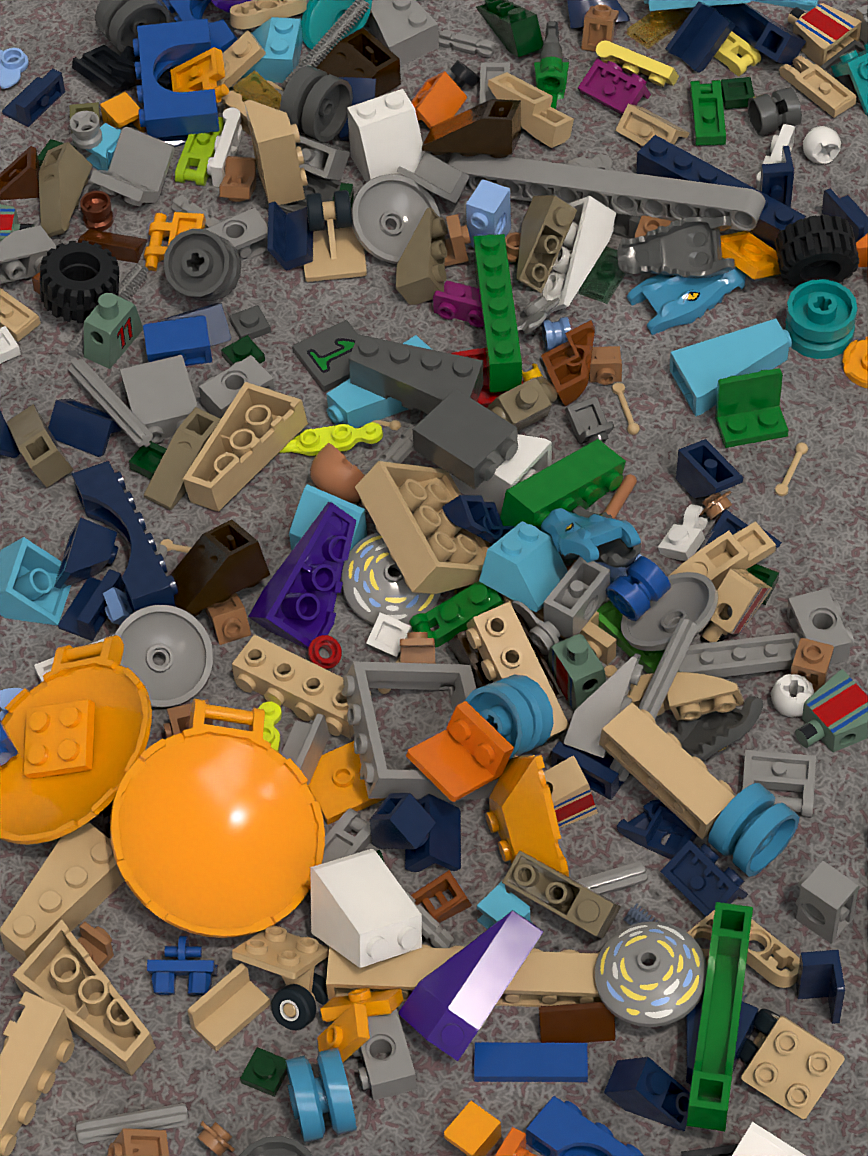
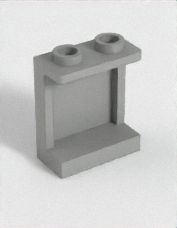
M182 355L120 369L123 388L130 409L153 434V438L150 441L157 444L165 438L173 437L177 428L195 407L198 408Z

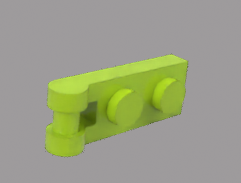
M218 117L220 131L188 135L175 170V182L185 183L186 181H193L196 185H206L209 177L207 174V164L209 158L214 157L216 137L222 134L225 125L223 117ZM190 166L198 167L197 170L189 169Z

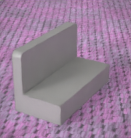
M427 152L424 153L415 173L400 166L397 169V172L403 176L415 180L417 184L454 203L459 199L470 177Z
M322 714L316 715L313 724L296 720L281 752L282 756L287 760L290 758L300 768L308 779L307 785L311 781L330 737L325 715Z

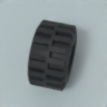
M815 215L799 219L795 223L787 225L784 230L778 233V237L775 239L781 277L784 283L789 284L790 287L796 288L798 285L810 280L821 279L841 283L844 279L850 278L853 272L858 269L859 257L853 228L846 219H841V217Z
M76 240L69 241V244L61 243L56 245V249L51 248L47 252V256H43L41 260V302H44L45 309L52 311V315L56 318L63 317V321L70 322L75 320L77 323H84L85 319L98 305V299L102 294L113 293L119 296L118 261L116 257H112V252L108 249L103 250L102 245L97 243L92 245L89 244V241L83 240L82 243H76Z

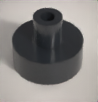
M459 60L450 69L456 75L453 81L460 89L465 83L473 88L480 80L476 73Z

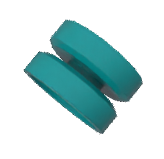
M821 279L802 283L790 293L787 301L785 329L791 337V347L793 350L803 356L814 359L833 358L844 352L853 341L858 310L856 298L848 288L838 282Z

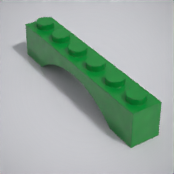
M505 234L473 236L474 267L482 308L490 392L509 391L522 384V359Z
M716 902L700 1028L688 1106L687 1126L724 1132L726 1130L753 907L720 902Z

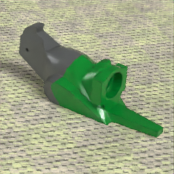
M548 21L541 57L534 60L536 87L553 96L551 107L554 109L557 107V100L564 98L569 59L564 58L562 54V48L559 43L558 23L556 21Z

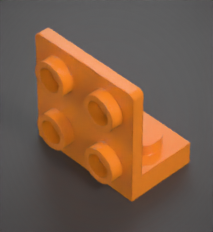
M464 701L455 707L446 730L408 749L406 757L450 801L455 802L502 776L514 747L467 701Z

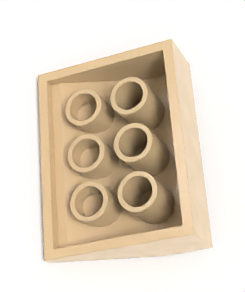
M378 461L355 488L362 499V505L368 510L374 521L377 532L386 543L391 558L396 562L404 576L406 585L414 593L438 594L478 582L490 544L488 541L456 526L443 511L442 506L461 495L450 473L441 468Z

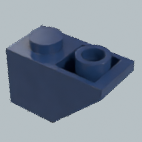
M390 793L370 818L372 845L378 849H417L428 840V833L436 822L411 793Z
M649 1057L617 1060L604 1093L627 1112L680 1131H685L690 1092Z

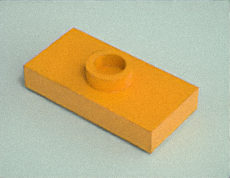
M359 988L350 991L347 996L333 997L320 1008L322 1020L326 1022L335 1021L353 1003L366 1005L367 1017L391 1014L402 1004L404 999L401 988L370 992V988Z
M353 1003L317 1037L319 1052L338 1047L342 1062H344L368 1041L370 1034L366 1005Z

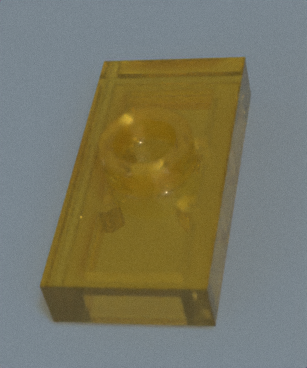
M681 8L652 11L627 28V35L649 49L678 29L689 14Z
M255 70L233 86L234 92L242 95L243 102L252 100L280 110L282 95Z

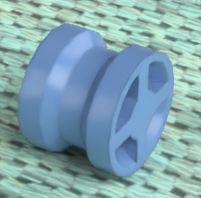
M562 317L556 322L544 320L541 324L543 341L547 352L568 341L565 334L571 330L568 317Z

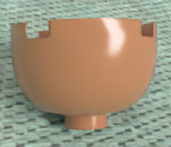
M328 443L312 461L310 477L317 489L354 505L362 500L355 486L365 475L355 465H352L344 454Z

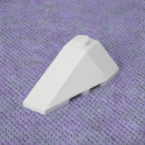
M591 196L569 203V205L577 209V212L543 289V296L547 301L554 300L557 297L560 300L559 304L550 310L551 312L570 305L610 241L614 231L613 225L616 212Z

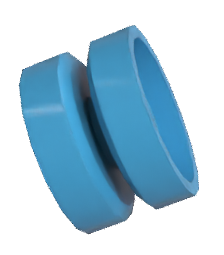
M511 675L473 690L465 699L514 747L509 759L542 746L551 735L554 722L553 709L548 696L537 682L527 676Z
M760 783L749 785L729 802L714 822L708 842L723 856L733 855L732 862L748 877L760 873L785 849L798 827L800 818L786 804L778 803L774 805L775 796Z
M338 1047L318 1053L317 1067L319 1077L314 1078L310 1061L305 1056L285 1060L290 1083L287 1085L294 1118L295 1120L298 1119L304 1143L323 1139L325 1135L323 1113H328L331 1127L337 1135L357 1130L350 1090Z

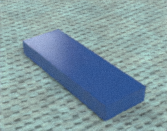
M475 1042L474 1082H588L587 1043Z

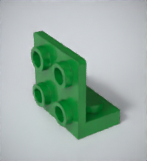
M780 368L761 370L739 376H729L718 380L715 420L725 448L788 437L789 430L780 408L783 378Z

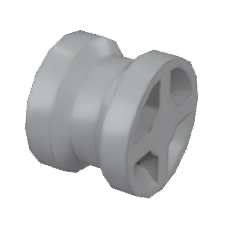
M80 111L71 117L70 129L73 132L72 139L75 146L80 149L97 147L102 141V131L98 115L92 111Z

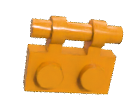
M216 47L170 70L173 92L215 89L217 103L221 102L222 97L229 94V89L225 84L217 86V81L225 77L222 50Z
M174 212L171 223L166 222L167 216L165 214L156 213L154 221L149 226L148 234L151 237L149 246L145 248L144 252L145 267L149 271H157L158 262L164 260V254L168 246H161L162 240L166 236L169 237V245L181 232L192 228L204 229L206 223L204 214Z

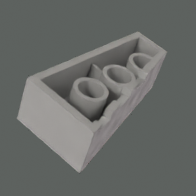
M372 0L371 13L367 21L369 28L377 40L400 58V66L439 48L438 23L416 0Z

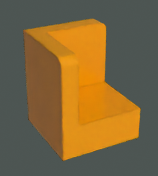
M126 92L100 104L104 124L107 123L114 128H121L132 122L139 131L143 133L147 131L146 127H140L139 109L141 108Z
M470 1101L446 1128L444 1138L464 1152L466 1156H486L501 1138V1122L476 1103Z

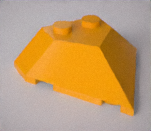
M523 755L508 760L502 776L499 777L489 796V812L485 813L491 833L498 832L501 841H498L500 854L504 862L511 861L513 863L520 850L569 877L567 861L558 844V839H561L550 787L546 784L545 775L542 768H545L542 755Z

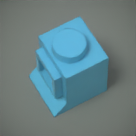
M105 123L100 127L102 131L101 143L97 147L85 150L92 153L86 159L93 165V168L108 171L121 129H116Z
M502 881L477 905V909L483 913L477 919V922L486 929L490 928L512 910L530 921V906L512 892L508 894Z

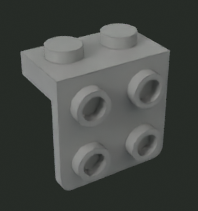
M124 127L121 130L109 170L93 169L90 181L100 185L99 190L107 194L116 196L119 193L124 195V201L132 205L141 206L142 203H156L175 151L174 146L134 128Z

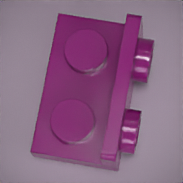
M596 59L578 86L580 93L623 115L628 104L637 105L642 96L646 99L651 96L645 86L647 82L634 73L629 76L623 73V69L614 62L608 61L606 64L599 59Z
M446 280L444 292L435 291L433 295L434 313L447 320L455 318L466 321L474 327H483L478 288Z

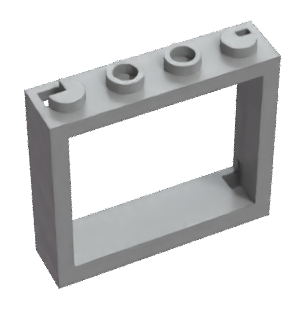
M353 661L347 675L343 676L344 688L342 694L347 697L349 706L347 712L348 723L353 725L355 734L354 751L360 757V779L365 780L368 798L386 799L390 793H411L415 799H421L428 794L440 799H448L420 770L387 769L369 688L448 690L454 712L455 707L464 702L469 694L476 689L471 665ZM499 777L461 799L489 798Z

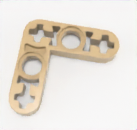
M251 0L240 3L230 8V24L236 29H250L262 25L271 17L288 18L298 15L307 10V0Z
M715 910L687 933L694 939L706 938L711 941ZM752 920L749 941L755 940L762 943L765 950L756 952L748 948L746 963L771 984L781 988L791 987L797 981L799 957ZM702 949L706 964L708 965L710 949ZM786 966V967H788L790 970L783 969L782 971H780V970L777 969V967L782 969V968H784V967Z

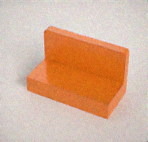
M444 71L427 79L411 103L415 107L417 120H422L431 129L432 126L454 117L467 99V96Z

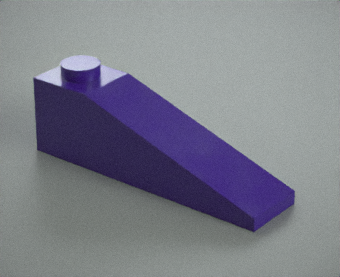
M328 502L264 587L248 617L269 632L308 649L309 644L316 637L321 635L328 636L334 625L336 613L333 611L337 593H341L343 585L340 579L344 561L348 560L357 520L332 502Z
M512 910L436 970L420 980L398 1014L427 1041L458 1061L544 931Z

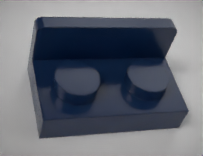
M689 840L660 871L705 916H708L715 910L716 902L731 904L738 896L744 899L748 895L741 887L745 881L730 867L724 871L716 863L720 857L705 843L699 847Z

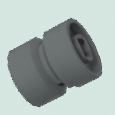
M791 87L774 91L771 97L768 94H763L748 100L750 122L758 136L775 132L778 126L782 129L783 124L796 126L801 123L802 112L797 94Z

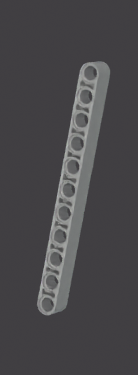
M453 152L447 162L449 165L470 176L463 191L473 193L481 180L484 179L510 188V199L532 201L533 196L555 195L569 204L591 196L618 214L640 217L645 215L670 221L681 220L685 217L716 218L730 216L732 225L730 229L750 231L756 227L766 202L760 192L748 188L515 157L494 158L490 154L479 153L473 157H465L460 155V153Z

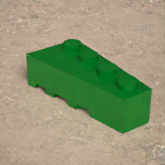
M599 439L589 443L507 489L500 515L503 526H517L523 521L542 531L541 524L543 520L554 509L563 508L571 512L577 506H581L584 509L589 508L606 493L614 491L620 486L623 481L622 474L626 460Z

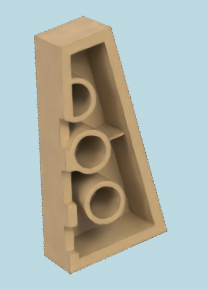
M245 382L183 477L190 502L219 512L308 424L302 400Z
M89 822L60 838L0 928V935L5 950L19 962L24 963L61 919L72 931L125 881L116 863L110 838Z
M62 919L13 974L20 991L23 993L27 991L64 1008L70 1029L132 1076L156 1048L150 1032L123 997L119 995L110 980L98 968L89 956V953L74 937Z
M27 991L24 992L19 1002L25 1008L17 1023L10 1020L3 1033L7 1037L0 1054V1156H9L17 1140L16 1133L22 1124L28 1125L36 1111V1101L41 1093L46 1094L50 1091L55 1081L54 1072L60 1062L66 1063L70 1059L75 1046L64 1008Z

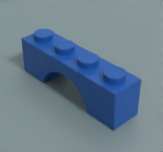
M162 0L172 14L177 12V15L174 17L176 22L202 19L206 7L211 2V0ZM223 19L209 23L212 48L216 47L224 53L238 40Z
M556 1096L550 1099L526 1128V1144L543 1156H644L635 1146L631 1144H626L625 1146L615 1139L612 1132L605 1125L599 1122L594 1124L584 1117L581 1110L570 1101L563 1102Z

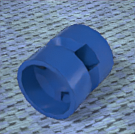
M640 556L626 569L627 576L620 575L605 589L612 604L632 621H637L651 607L650 601L657 602L671 588V584L664 572L654 562L644 556Z

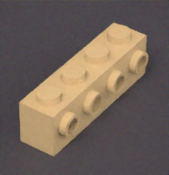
M510 601L473 617L466 624L468 627L466 635L472 648H478L483 659L481 667L486 678L489 681L493 680V682L516 674L527 676L537 682L547 694L553 709L554 724L548 739L565 732L569 728V723Z
M254 634L232 663L234 681L237 686L248 693L255 691L263 695L268 702L272 701L280 707L283 705L293 710L295 715L303 721H314L317 714L325 715L331 735L339 736L342 734L351 739L354 729L353 725L348 723L347 712L349 706L347 697L342 694L344 688L343 677Z
M630 703L602 728L599 745L701 839L705 838L710 833L714 822L722 810L735 797L731 787L726 782L717 780L711 775L701 759L689 755L673 734L665 733L656 724L655 719L645 709L640 710L634 703Z

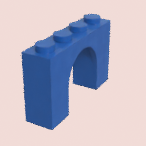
M208 19L137 26L138 38L133 39L134 55L140 56V61L135 62V72L137 80L142 79V85H137L138 102L144 103V109H139L140 127H146L147 134L155 138L220 131L215 89L173 92L163 88L157 82L162 73L170 67L183 64L212 48Z

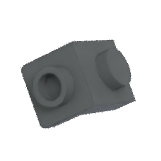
M597 396L567 406L565 409L579 444L588 441L591 443L597 439L604 442L609 439L607 434L615 428L612 421L607 422Z

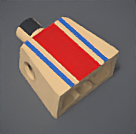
M824 3L818 4L808 13L799 7H795L788 16V22L794 26L793 33L806 40L801 51L818 66H822L852 41H859L862 21Z
M730 569L717 590V607L702 637L709 642L723 641L728 633H741L768 596L772 587L745 569ZM729 606L732 608L731 617H729L727 613Z
M574 756L567 758L544 772L546 784L550 787L559 828L598 814L589 783Z

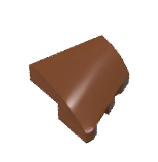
M591 320L565 333L568 339L567 342L541 355L547 372L565 407L583 393L589 381L595 327Z

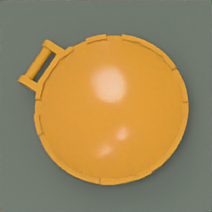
M118 635L106 637L103 642L73 648L70 645L58 647L51 671L43 675L44 681L30 691L24 688L5 707L8 713L1 721L19 754L13 756L7 763L0 766V839L15 844H39L63 837L77 830L96 817L114 800L122 778L130 766L145 751L152 723L151 701L148 691L140 678L128 667L120 666L124 644ZM85 699L94 702L92 770L33 779L23 775L27 708Z
M194 698L190 711L189 729L166 739L162 738L146 749L130 766L116 791L110 816V835L118 868L126 884L146 908L168 924L196 935L216 938L240 937L265 930L287 917L301 903L311 889L310 867L322 864L325 848V828L320 804L318 801H315L307 785L308 779L300 768L290 758L287 760L278 751L270 747L271 743L263 739L264 709L253 708L252 711L206 704L205 700ZM204 718L249 725V731L204 724Z

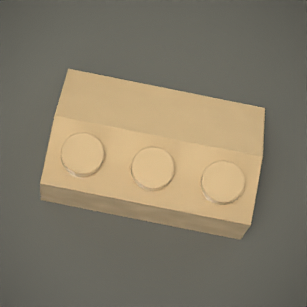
M252 100L244 101L256 166L268 204L275 201L278 205L305 199L303 186H307L308 181L304 168L299 167V165L304 164L301 147H296L295 144L301 142L297 125L290 124L286 112Z

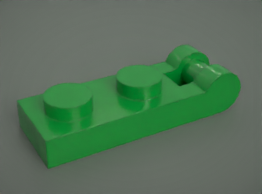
M711 80V83L700 84V81H690L696 146L726 145L721 81Z
M478 581L430 611L414 615L410 619L409 624L412 626L413 632H427L428 638H434L436 648L448 642L456 634L468 629L466 624L473 617L505 604L501 593ZM439 624L440 628H438L435 631H431L430 628H433L434 626Z

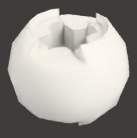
M826 126L812 128L803 140L804 154L810 161L817 164L832 162L841 149V140L837 132Z
M797 674L784 675L775 682L772 688L771 699L773 706L781 715L800 717L803 715L804 703L814 694L812 683L804 676Z

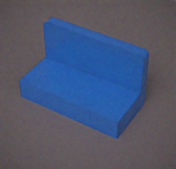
M205 316L143 325L148 363L178 355L183 356L185 366L212 362Z

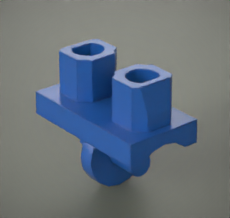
M179 936L178 946H165V957H178V960H147V971L152 975L153 990L156 995H175L176 976H189V995H205L211 989L212 976H217L218 965H215L214 960H189V957H202V946H189L188 936Z

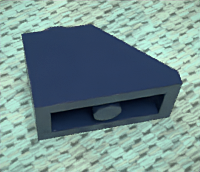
M706 439L678 450L676 480L693 498L716 494L743 483L744 477Z
M80 517L70 532L54 587L61 589L99 574L106 564L112 565L118 552V546L114 545L118 532Z

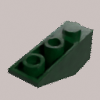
M485 0V4L476 7L509 53L521 57L542 49L544 43L537 14L508 0Z

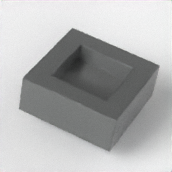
M258 305L229 315L230 322L240 339L248 335L252 340L271 333V327Z

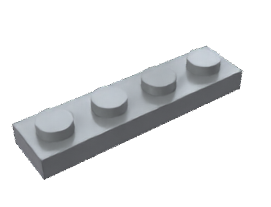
M796 632L693 644L689 646L677 672L698 673L719 678L791 669L801 638L799 633Z

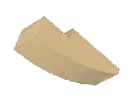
M508 72L488 80V87L496 99L521 100V127L537 140L553 148L570 138L574 119L551 107L552 95Z

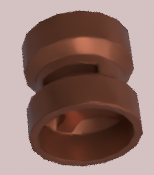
M103 191L86 193L80 201L85 227L98 231L107 230L114 222L110 197Z

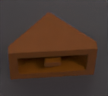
M32 145L0 173V200L39 198L38 172L40 165L37 150Z

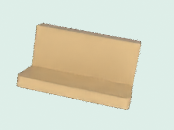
M632 104L627 105L615 130L642 146L654 135L675 145L678 137L687 138L690 134L688 131L651 111Z
M241 963L188 1009L191 1029L217 1052L264 1011L271 1002L250 981L248 968Z

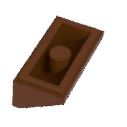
M93 229L87 230L78 239V243H82L83 240L89 241V244L92 245L95 243L102 245L103 250L108 249L112 252V257L132 263L139 262L147 244V239Z
M603 1002L539 1007L541 1043L615 1041V1015L607 1009Z

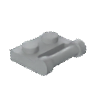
M745 750L742 790L751 784L760 783L766 789L803 792L802 798L775 796L774 805L784 803L794 812H801V816L812 817L816 756Z

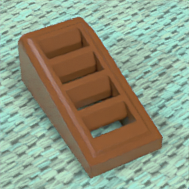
M450 870L411 895L416 900L414 902L416 905L423 902L430 915L438 923L472 906ZM448 889L454 897L450 901H447L442 893ZM436 896L442 906L435 909L429 900L430 898Z

